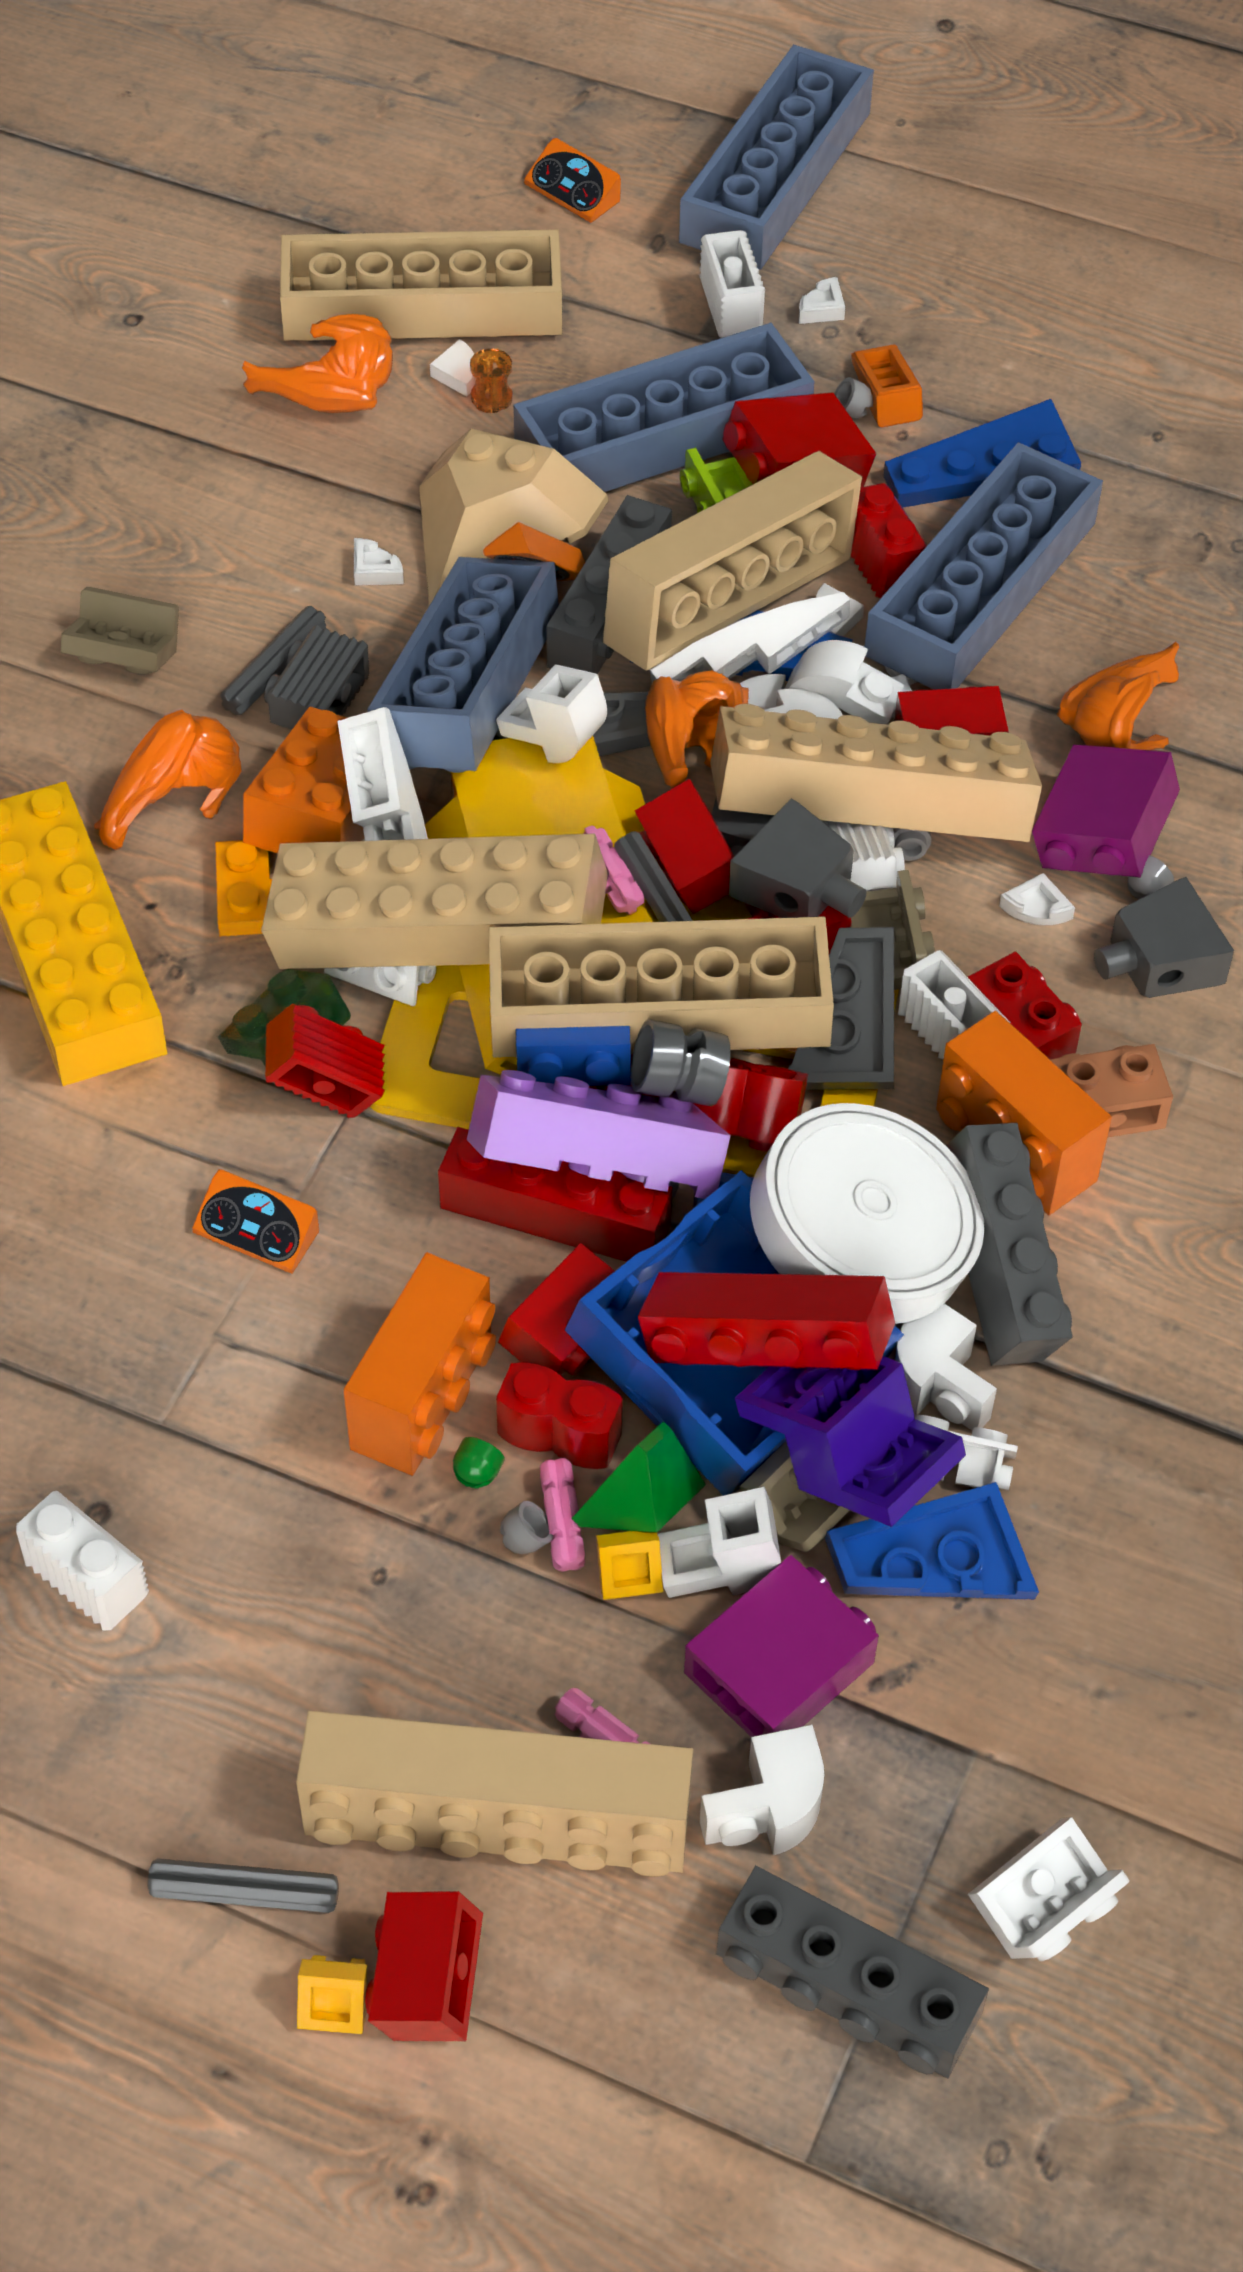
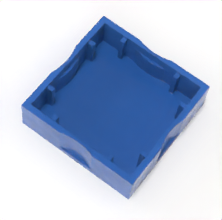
M742 1170L688 1212L676 1229L665 1239L644 1251L638 1252L579 1300L565 1328V1331L656 1426L665 1422L672 1429L694 1466L723 1496L736 1493L740 1486L786 1441L785 1434L740 1417L735 1397L769 1366L737 1367L733 1365L655 1363L648 1355L638 1315L659 1272L780 1274L767 1258L754 1231L750 1211L752 1180ZM896 1326L893 1328L884 1351V1357L888 1358L897 1346V1342L904 1336Z

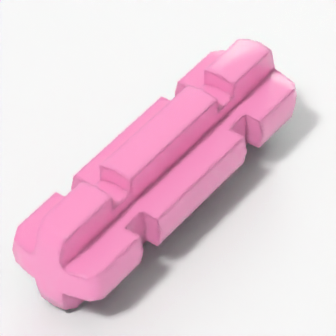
M593 825L584 828L583 834L595 833L608 872L605 894L608 893V898L614 909L618 913L625 912L627 915L636 913L637 907L644 903V894L636 881L634 882L632 874L613 847V843L605 829H596Z
M566 1458L548 1459L540 1465L542 1492L544 1493L543 1500L549 1534L553 1535L550 1541L553 1567L561 1572L578 1570L585 1564V1550L583 1538L581 1537V1527L572 1520V1517L579 1511L576 1490L573 1484L572 1464Z
M578 1688L569 1689L560 1698L555 1707L556 1718L572 1731L579 1728L582 1731L580 1734L582 1738L639 1743L637 1741L639 1735L602 1706L597 1708L591 1706L594 1700ZM647 1741L642 1742L643 1744H650Z

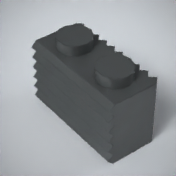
M318 625L313 626L304 641L296 640L292 645L288 655L287 666L282 674L272 675L267 683L264 699L269 705L270 723L292 730L309 707L328 710L340 716L345 714L347 707H350L351 701L355 699L356 693H359L360 687L364 685L365 679H368L370 673L368 645L363 640L358 642L354 637L349 639L345 634L340 636L336 631L331 633L327 628L322 630Z

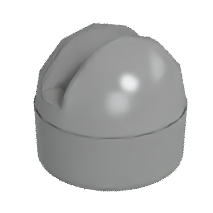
M851 377L845 378L835 391V396L852 419L866 416L867 410L865 407L873 406V396L870 388Z
M1149 855L1141 878L1128 877V889L1136 899H1141L1174 882V877L1163 862Z
M523 1501L510 1510L501 1522L500 1532L504 1535L503 1544L515 1554L527 1555L536 1552L553 1538V1535L549 1534L546 1514L539 1506L530 1501Z

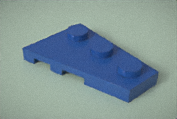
M997 1482L915 1505L892 1527L873 1519H867L829 1530L825 1537L845 1594L1035 1600L1039 1593Z

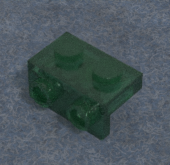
M287 969L275 975L269 981L268 988L252 1004L243 1007L233 1016L232 1023L218 1036V1039L227 1054L260 1059L266 1066V1024L292 1003L310 1006L316 1009L320 1016L342 1026L351 1018V1013L328 974Z

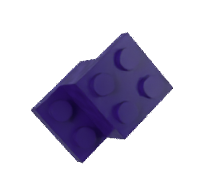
M884 1356L878 1369L849 1370L846 1368L769 1366L735 1397L740 1417L785 1434L799 1490L890 1527L898 1522L966 1456L962 1436L915 1419L903 1364Z

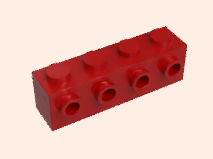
M457 1127L438 1169L440 1209L573 1247H577L582 1243L593 1253L625 1262L638 1252L644 1251L665 1239L671 1226L673 1188L671 1186L668 1187V1192L644 1188V1182L630 1179L618 1171H614L610 1181L590 1178L587 1175L570 1169L568 1167L569 1162L566 1161L561 1162L558 1171L484 1158L467 1141L469 1129Z
M659 1272L638 1315L649 1357L655 1363L679 1365L709 1364L733 1365L737 1367L780 1366L791 1368H846L849 1370L878 1369L895 1326L885 1276Z

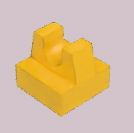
M627 1531L596 1535L599 1580L603 1600L663 1592L658 1533Z
M313 1955L311 1959H302L298 1973L297 2029L363 2034L366 2019L365 1996L367 1989V1964H365V1959L352 1958L350 1963L326 1961V1956Z

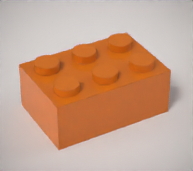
M314 707L307 709L243 793V843L278 854L279 846L282 843L362 841L364 839L363 827L353 823L337 722L347 717Z
M995 1010L946 1043L936 1110L950 1129L961 1131L968 1125L1017 1123L1022 1143L1026 1145L1029 1151V1170L1036 1196L1040 1198L1044 1212L1049 1216L1098 1181L1112 1116Z
M428 1252L424 1254L344 1387L350 1450L411 1476L414 1475L424 1457L431 1459L435 1455L443 1437V1423L450 1411L455 1413L460 1411L470 1390L469 1378L476 1366L484 1367L488 1363L495 1348L496 1335L491 1333V1322L495 1313V1304L490 1302V1277Z

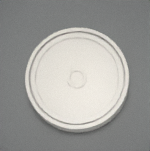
M839 1103L817 1107L799 1115L779 1133L759 1165L752 1181L750 1211L754 1231L764 1253L774 1268L780 1274L885 1276L895 1324L920 1319L940 1308L952 1296L972 1269L982 1248L984 1217L966 1169L950 1149L937 1137L912 1120L886 1109L856 1103Z

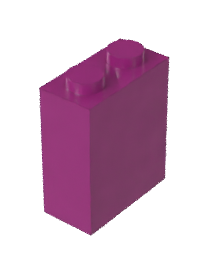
M1073 744L1032 829L1042 868L1141 878L1146 861L1155 847L1180 791L1171 752Z
M790 1555L685 1645L684 1674L750 1737L803 1727L874 1664L879 1635L876 1633V1628L871 1619L859 1608L854 1606L849 1608L832 1592L829 1582L817 1569L813 1567L805 1568Z

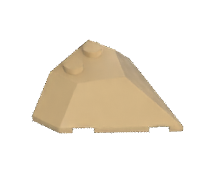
M471 428L441 454L419 486L429 605L458 557L489 558L484 556L483 549L517 522L558 540L566 539L571 544L586 536L608 503L607 494L553 448Z

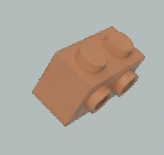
M1155 1044L1135 1047L1124 1045L1109 1051L1083 1055L1072 1053L1057 1059H1051L1060 1070L1112 1116L1108 1137L1166 1128L1173 1094Z

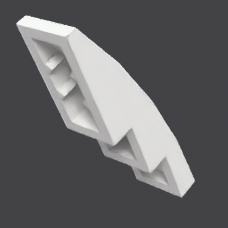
M845 592L792 602L742 619L692 643L651 669V681L653 683L660 676H670L672 680L682 681L690 674L711 670L723 674L730 679L756 660H758L768 674H771L849 618L850 599Z
M383 707L337 721L353 823L363 827L365 841L428 839L408 763L390 710Z

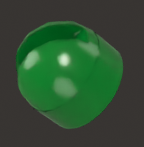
M465 1437L462 1439L454 1455L453 1470L457 1480L465 1487L478 1489L489 1485L497 1477L505 1457L492 1444L479 1438Z

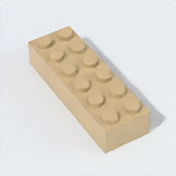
M559 229L281 235L280 302L284 341L335 340L333 337L327 336L313 338L310 333L311 326L321 320L346 314H359L377 318L382 323L384 329L389 332L391 338L395 339L562 335V281Z
M817 451L610 558L603 643L647 671L692 643L737 622L850 560L862 476Z
M739 704L735 708L720 706L710 762L718 808L720 810L776 815L792 798L818 819L824 821L1023 842L1030 841L1042 789V783L1026 740L1020 739L1011 733L995 732L988 736L970 734L967 730L954 726L933 730L919 728L915 724L906 721H893L889 725L869 723L865 719L853 715H843L838 719L816 717L811 712L798 709L789 710L787 713L769 712L752 704Z
M595 833L282 843L278 850L261 931L279 969L490 964L489 927L601 924L608 872Z
M825 917L489 927L490 1013L493 1057H517L516 1029L630 1026L631 1053H633L639 1031L648 1019L680 1025L685 1035L694 1028L725 1034L729 1038L730 1050L831 1047L834 1003Z
M308 1710L296 1784L304 1834L314 1836L315 1839L326 1844L344 1845L351 1840L377 1842L379 1846L392 1851H408L415 1846L440 1848L445 1854L460 1858L473 1857L480 1852L504 1855L508 1860L520 1864H534L542 1859L568 1861L571 1866L582 1870H599L609 1865L629 1867L634 1872L644 1876L660 1877L667 1875L669 1872L683 1873L693 1748Z

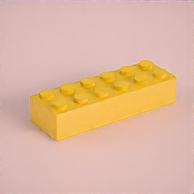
M63 781L1 799L0 923L62 1086L167 1055L160 1010L67 782Z

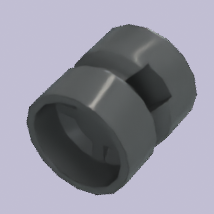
M648 1019L642 1025L634 1046L631 1062L632 1089L635 1092L665 1098L671 1095L673 1091H676L678 1098L682 1101L712 1107L721 1097L728 1076L731 1055L728 1036L697 1028L692 1029L685 1035L680 1025Z

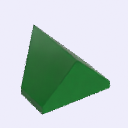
M662 1422L630 1452L572 1517V1520L579 1527L657 1533L706 1484L672 1429L665 1422Z

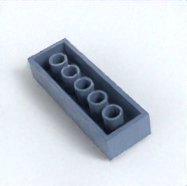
M793 44L680 199L679 243L701 250V238L706 234L742 230L747 233L746 238L749 239L750 250L753 251L757 268L761 270L869 116L874 70Z
M768 323L513 404L514 439L555 449L606 492L685 466L687 449L696 447L702 460L729 452L730 450L727 449L722 438L724 427L729 421L735 401L814 394L815 381L774 325Z
M1018 442L869 611L864 645L865 648H868L866 657L898 673L904 674L931 689L958 688L1095 525L1103 480Z
M458 557L367 709L368 712L383 707L390 710L409 769L416 767L441 768L453 773L477 770L499 729L496 722L497 717L515 699L547 640V624L559 606L554 562Z

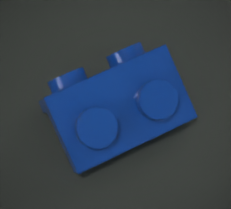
M630 1026L516 1029L517 1071L534 1076L536 1082L554 1084L556 1077H569L581 1080L589 1086H608L609 1084L631 1085Z

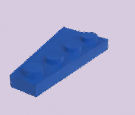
M1052 399L885 461L883 476L888 487L902 508L971 496L1018 442L1079 470L1081 469V461Z

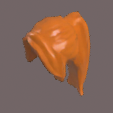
M359 314L338 315L321 320L311 326L310 333L313 338L327 336L333 337L337 341L335 346H331L329 352L319 361L307 362L301 366L290 368L260 367L247 361L243 363L242 369L247 375L243 386L252 395L259 391L276 393L318 412L345 413L372 410L377 404V389L387 383L392 371L393 352L390 347L391 336L377 318Z
M1174 642L1161 652L1125 660L1087 677L1064 694L1057 716L1065 725L1071 726L1072 729L1080 734L1081 739L1088 746L1139 750L1164 749L1169 744L1168 737L1155 734L1137 742L1132 740L1131 736L1134 721L1152 694L1153 688L1162 682L1175 683L1178 680V665L1174 659L1179 649V644Z
M713 670L690 674L682 681L672 680L670 676H660L653 681L645 706L647 734L665 784L669 785L671 789L683 783L687 778L688 769L684 756L686 748L700 746L706 754L704 763L711 769L710 762L720 706L735 708L739 704H748V688L742 687L740 683L731 681L723 674Z
M183 710L175 711L160 719L131 754L109 795L101 818L94 824V829L99 830V836L103 845L119 850L123 845L128 827L136 816L150 803L154 804L157 800L166 796L172 788L205 786L211 789L200 810L203 816L209 819L218 814L224 797L242 772L239 758L240 747L231 736L230 731L216 718L192 716Z

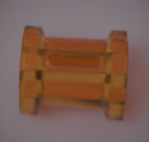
M488 348L478 351L470 359V371L472 376L475 377V385L471 389V402L480 411L497 413L500 410L507 409L512 403L513 391L508 386V376L512 372V360L506 352L499 349ZM493 363H497V368L493 369ZM489 393L490 399L486 398V394Z

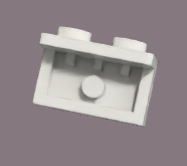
M1070 1817L1060 1819L968 1893V1896L1011 1959L1037 1957L1039 1961H1045L1058 1954L1071 1942L1072 1939L1068 1932L1084 1919L1086 1922L1095 1921L1113 1909L1118 1903V1899L1114 1894L1128 1884L1130 1880L1122 1869L1107 1870L1073 1818Z

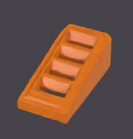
M895 344L851 353L852 364L859 381L869 387L872 392L873 406L870 407V410L879 427L919 421L922 418V387Z

